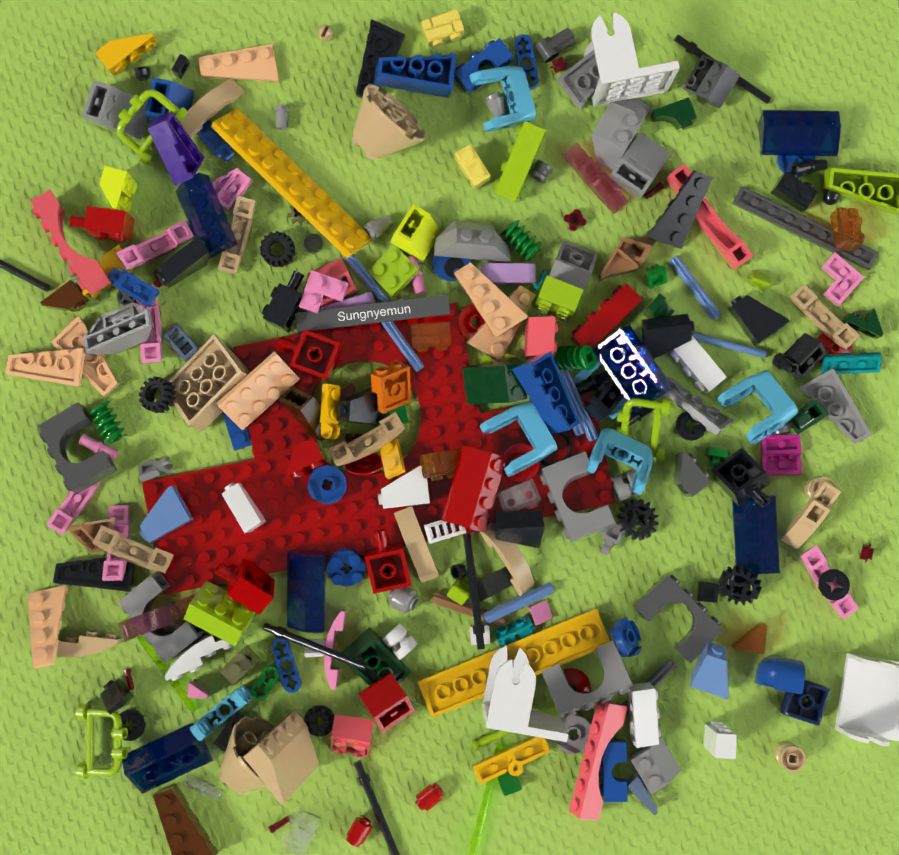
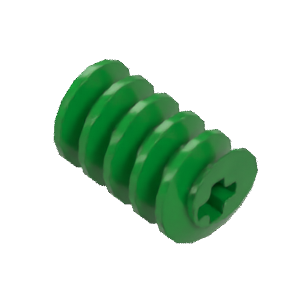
M520 220L511 223L501 235L506 234L504 237L505 241L511 239L510 246L516 245V252L522 250L521 257L528 255L526 258V262H528L541 250L539 247L542 242L534 243L536 236L529 238L531 231L529 230L524 233L525 225L518 227Z
M588 345L559 346L554 358L559 370H591L597 363L596 355Z
M110 401L97 405L89 413L91 418L95 417L93 423L99 424L96 429L102 431L100 436L102 438L107 437L104 440V444L118 442L128 435H121L125 428H118L121 421H114L118 415L110 414L114 410L113 407L107 408L111 403Z

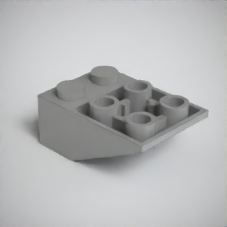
M94 80L82 117L90 124L117 132V125L121 120L118 115L124 108L130 109L132 105L129 102L134 95ZM147 101L124 128L127 136L142 139L148 121L145 115Z
M639 133L612 171L608 180L640 200L671 153L642 133Z

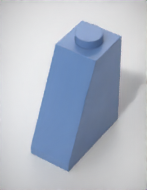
M170 486L166 489L140 524L142 529L140 534L145 541L148 540L149 543L155 542L194 520L176 486Z
M707 642L691 672L690 687L728 699L729 676L726 647Z

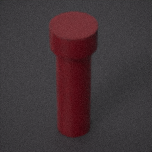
M659 182L654 188L645 193V199L664 189L663 184Z
M131 668L124 669L123 673L126 676L129 691L134 690Z
M286 816L274 825L268 826L270 832L274 833L278 828L290 822V819Z

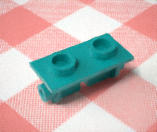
M527 615L517 618L515 622L499 627L494 631L500 647L517 641L514 635L518 634L519 638L522 639L532 635L535 629Z

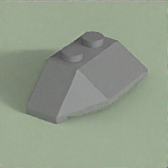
M636 98L610 102L591 134L598 164L610 171L614 170L652 107Z
M454 221L435 238L434 256L510 262V245L504 240L493 224Z
M132 302L102 315L91 327L89 333L83 336L85 353L88 355L117 354L147 341L152 329L150 310Z

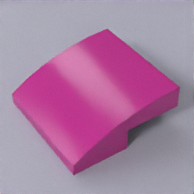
M800 434L768 435L760 441L761 467L767 472L768 476H794L802 474Z

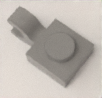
M164 457L159 461L155 458L139 464L138 470L141 481L154 479L160 475L161 471L165 473L174 471L173 464L166 465L170 463V458Z
M615 522L614 527L602 531L600 537L605 539L599 552L608 555L613 543L619 545L625 530L619 531L622 525H617Z

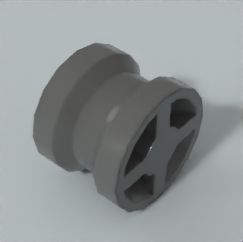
M537 160L535 168L531 169L529 174L536 181L545 184L546 177L552 173L553 169L545 162Z
M119 289L117 300L123 306L132 302L137 304L135 298Z

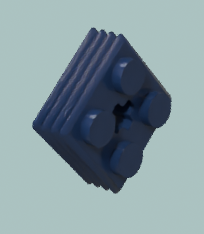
M805 680L802 695L785 692L780 713L819 726L830 689ZM806 696L808 703L803 704L801 700Z

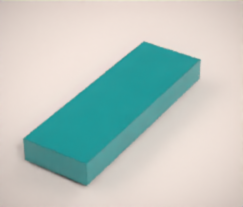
M880 352L826 354L822 358L821 372L824 373L831 368H834L836 374L880 372L882 354Z

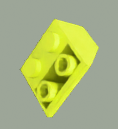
M104 166L99 185L113 209L129 212L132 206L130 201L132 194H135L137 189L136 180L126 171Z
M413 204L395 231L391 243L423 262L441 230L428 212Z

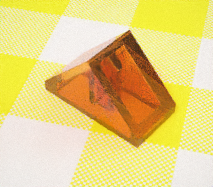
M759 622L733 643L731 647L736 651L765 654L766 624Z

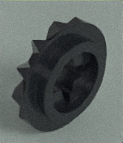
M687 411L681 413L676 420V430L679 436L685 440H697L706 431L705 426L701 422L694 420ZM689 418L692 423L699 424L693 427V431H690V428L683 427L689 423Z
M827 570L818 579V589L822 596L828 600H840L849 592V579L840 570ZM835 579V584L841 588H834L831 592V586L826 582H832Z
M316 705L307 711L304 722L307 724L311 735L320 737L332 731L335 716L328 707ZM319 713L322 720L328 721L322 723L320 729H318V724L313 721L318 718Z
M131 709L121 712L119 715L122 727H126L128 730L127 738L123 740L134 741L141 737L145 732L146 726L144 716L139 711ZM130 717L132 723L138 724L132 728V731L128 726H123L129 722Z

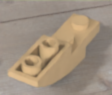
M823 479L805 507L799 510L780 540L798 549L814 533L831 511L830 507L841 493V489Z
M86 631V634L79 635V641H77V637L59 639L57 657H81L99 653L121 643L123 638L117 637V634L105 633V636L98 635L96 631Z

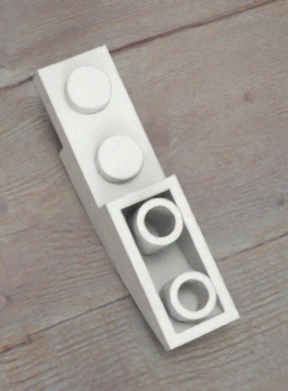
M210 633L201 637L188 646L173 661L165 673L166 681L169 679L172 681L177 680L187 671L192 673L201 669V665H203L202 656H205V658L216 654V650L221 648L226 650L233 647V645L220 638L215 639L214 635Z

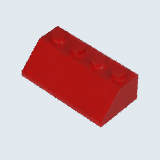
M463 445L442 521L485 533L507 458Z

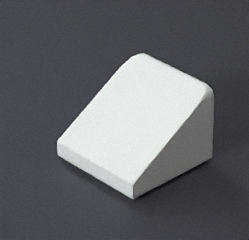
M485 624V633H483L484 644H490L489 624ZM470 626L471 645H477L476 635L473 634V627Z
M324 639L311 640L325 646ZM305 647V657L324 656L322 653Z

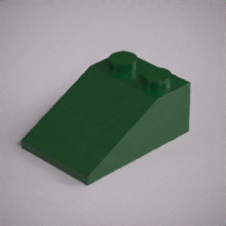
M518 357L462 367L467 404L509 403L528 399L527 393L512 370L523 362Z
M371 627L341 652L368 663L365 671L352 665H347L369 686L390 672L399 684L412 673Z

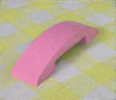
M183 220L169 227L166 232L136 246L133 244L118 251L117 255L126 270L132 269L175 250L194 238V235L186 221Z
M158 298L155 299L151 307L136 300L138 305L150 310L152 324L147 341L140 344L142 363L162 362V332Z
M101 481L79 494L71 491L46 525L64 535L67 532L68 526H72L84 510Z
M110 506L108 519L116 517L112 530L119 532L120 536L130 539V506ZM107 552V559L103 565L102 580H123L127 561Z
M814 545L801 554L800 558L818 586V579L823 572L830 570V567L818 546ZM835 579L832 582H826L831 586V592L834 588H841L835 584ZM849 593L840 600L827 599L843 620L859 609Z
M342 610L334 620L326 639V647L334 650L336 631L344 630L346 610ZM324 655L328 683L332 690H336L339 668L332 667L333 658Z

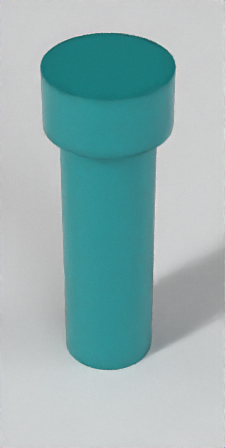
M543 270L537 283L533 286L534 290L540 291L541 285L548 274L547 271Z

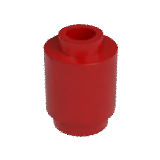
M435 782L432 785L429 784L416 795L417 800L415 803L422 811L424 809L429 811L442 800L441 797L445 794Z
M365 816L356 817L347 832L346 841L355 847L363 844L373 828L371 820Z

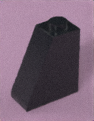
M199 237L195 238L158 266L157 277L159 281L170 288L207 266L208 249Z
M748 295L744 298L738 296L731 301L732 306L728 308L753 345L760 343L790 322L788 318Z
M688 313L641 320L642 346L646 362H650L692 340V332L695 331L694 322L690 321Z
M372 387L338 401L337 421L380 425L379 421L385 418V413L378 412L377 394L372 392Z
M542 510L495 512V518L491 520V531L495 532L496 540L540 548L545 528Z

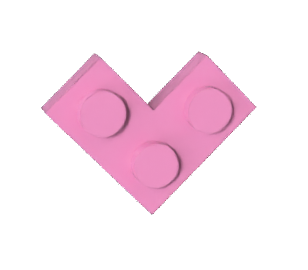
M836 252L821 267L835 280L823 295L837 307L864 278Z
M311 270L299 308L318 314L324 296L343 302L348 283Z

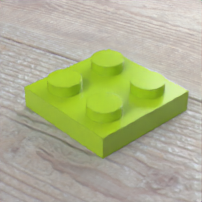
M393 244L368 272L395 298L420 270Z

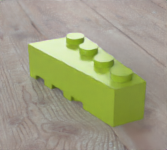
M524 121L523 125L519 124L516 135H518L516 143H511L508 150L510 157L508 161L504 160L500 169L503 171L502 176L497 178L494 183L495 194L514 202L517 201L526 181V176L533 165L534 157L538 154L541 147V141L547 133L545 129Z
M840 168L824 170L822 190L838 193L842 197L893 215L899 214V174Z

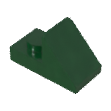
M874 308L867 312L864 320L857 313H850L844 316L842 320L844 324L847 323L851 328L874 339L883 336V331Z
M816 398L807 402L804 407L798 410V413L788 423L797 434H800L829 413Z

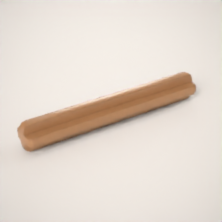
M434 593L432 603L473 617L472 604L465 602L463 605H460L446 595ZM480 607L481 620L485 621L483 614L489 610ZM506 616L491 623L502 627L505 624Z

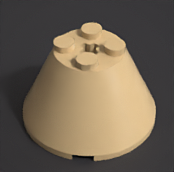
M368 84L364 89L353 130L352 142L357 147L361 146L371 160L376 158L382 159L422 142L426 138L425 130H420L417 126L420 122L411 111L389 92L384 94L378 91L379 86Z
M247 716L240 719L234 725L221 764L220 780L226 783L238 795L268 789L243 758L275 727V725L260 717L248 718Z

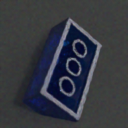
M762 110L758 122L761 155L837 156L841 132L839 111Z
M199 172L195 174L194 178L181 183L175 192L194 237H199L209 251L208 259L238 245L209 175Z
M630 324L621 328L592 349L627 401L635 398L655 401L673 389ZM633 406L632 408L637 413L645 407Z
M776 495L767 496L770 498V503L766 505L763 502L765 505L763 508L752 497L740 506L732 500L735 564H737L738 568L745 565V570L752 568V574L780 573Z
M287 551L288 628L302 632L324 633L326 627L327 551Z
M193 723L130 751L126 759H122L124 775L142 794L213 761L204 739L199 741L192 734L190 727Z

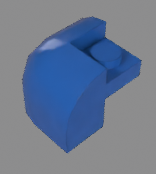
M770 655L758 664L754 682L761 686L775 688V690L802 695L805 681V666L803 661Z

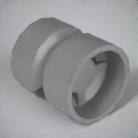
M636 470L627 472L625 477L619 475L611 478L614 492L619 501L630 498L631 494L634 496L638 495L631 489Z

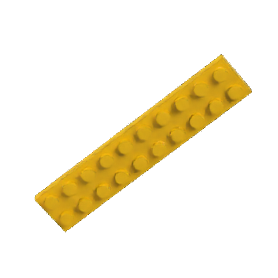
M237 108L213 121L211 127L347 259L370 243L371 236L241 110Z
M594 608L507 644V659H512L513 663L519 648H521L526 654L529 665L536 676L541 674V671L554 665H563L595 652L596 647L606 644L610 640L597 608ZM501 647L417 681L432 718L484 697L493 654Z

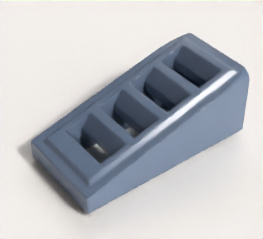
M178 323L163 334L164 338L185 362L200 349ZM180 332L173 340L171 339L176 333ZM185 338L181 343L176 345L181 339ZM190 343V345L186 349L181 351L186 345Z
M635 772L627 780V787L653 815H656L658 813L657 808L641 778Z

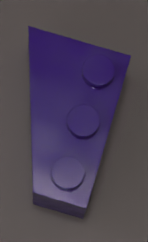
M172 111L154 118L147 129L174 185L194 178L204 160L203 155Z

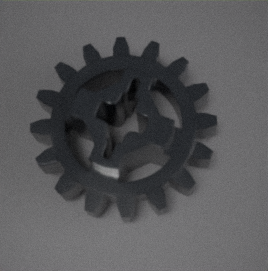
M635 498L631 502H625L624 506L619 508L622 513L616 515V517L620 518L617 525H622L619 531L625 530V537L631 535L633 541L637 538L639 541H642L645 538L651 537V533L656 532L654 526L659 525V523L655 521V518L659 516L653 514L656 510L655 508H649L650 502L644 504L643 499L637 502Z
M735 564L733 569L728 566L726 571L722 572L718 581L720 584L718 589L723 590V597L728 596V602L735 600V605L741 602L744 606L746 601L751 604L754 599L757 600L762 589L760 586L761 580H757V573H751L752 568L745 570V565L738 568L737 564Z

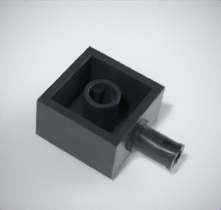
M293 271L287 286L279 283L278 287L275 286L271 293L272 300L270 304H266L262 311L263 319L267 323L287 333L296 318L295 313H298L300 310L299 304L302 294L297 290L305 277L303 274Z
M743 448L711 470L715 482L738 506L751 497L761 508L765 507L763 502L766 505L770 503V498L761 491L770 484L767 472Z

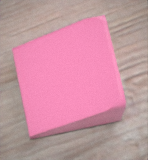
M546 600L528 606L535 625L553 618Z
M195 681L188 683L189 698L207 699L211 695L210 691Z

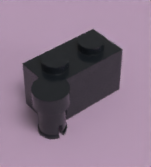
M804 333L786 352L776 354L772 364L776 368L783 369L801 380L827 352L820 341Z

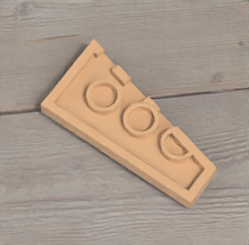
M471 262L454 273L495 338L528 318L514 302Z
M78 315L51 341L59 351L84 348L83 336L89 333V330L81 316ZM85 353L82 375L106 397L119 385V382L102 354L88 355Z

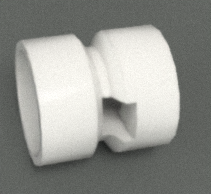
M401 623L396 625L381 639L388 648H393L392 652L399 660L418 644L411 635H406L407 630Z

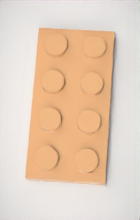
M274 351L216 404L241 430H244L299 381L300 378Z

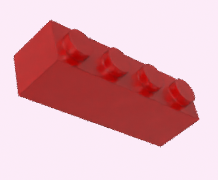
M628 283L623 287L620 284L612 292L614 296L610 300L606 298L599 304L601 309L597 313L592 311L585 318L587 322L583 326L579 324L572 331L574 335L571 337V340L577 346L588 345L593 349L643 300Z

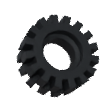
M270 232V235H265V239L260 242V254L267 264L273 267L287 266L289 261L292 262L293 255L295 256V245L292 239L284 232ZM279 242L285 246V251L281 256L271 254L270 249L274 243Z
M160 377L148 378L149 382L145 381L143 383L145 387L141 386L140 388L143 391L139 393V396L142 397L139 399V402L142 403V407L158 414L165 413L164 410H170L168 406L172 407L174 405L171 403L172 400H176V397L173 396L176 395L175 386L170 381ZM161 388L159 399L154 401L155 393Z

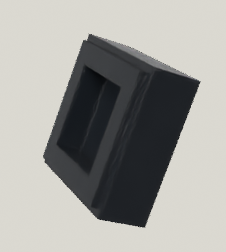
M179 54L171 69L173 74L180 79L190 64L187 57Z
M699 581L697 601L717 603L719 584Z

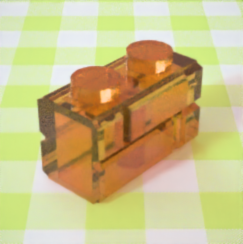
M838 207L830 215L834 248L837 251H857L865 240L864 233H861L862 217L859 216L858 209Z
M450 322L411 324L412 347L417 349V352H428V348H436V351L448 350L447 347H451Z
M453 449L421 455L419 459L423 478H431L432 481L442 480L443 475H447V479L454 478L462 450Z

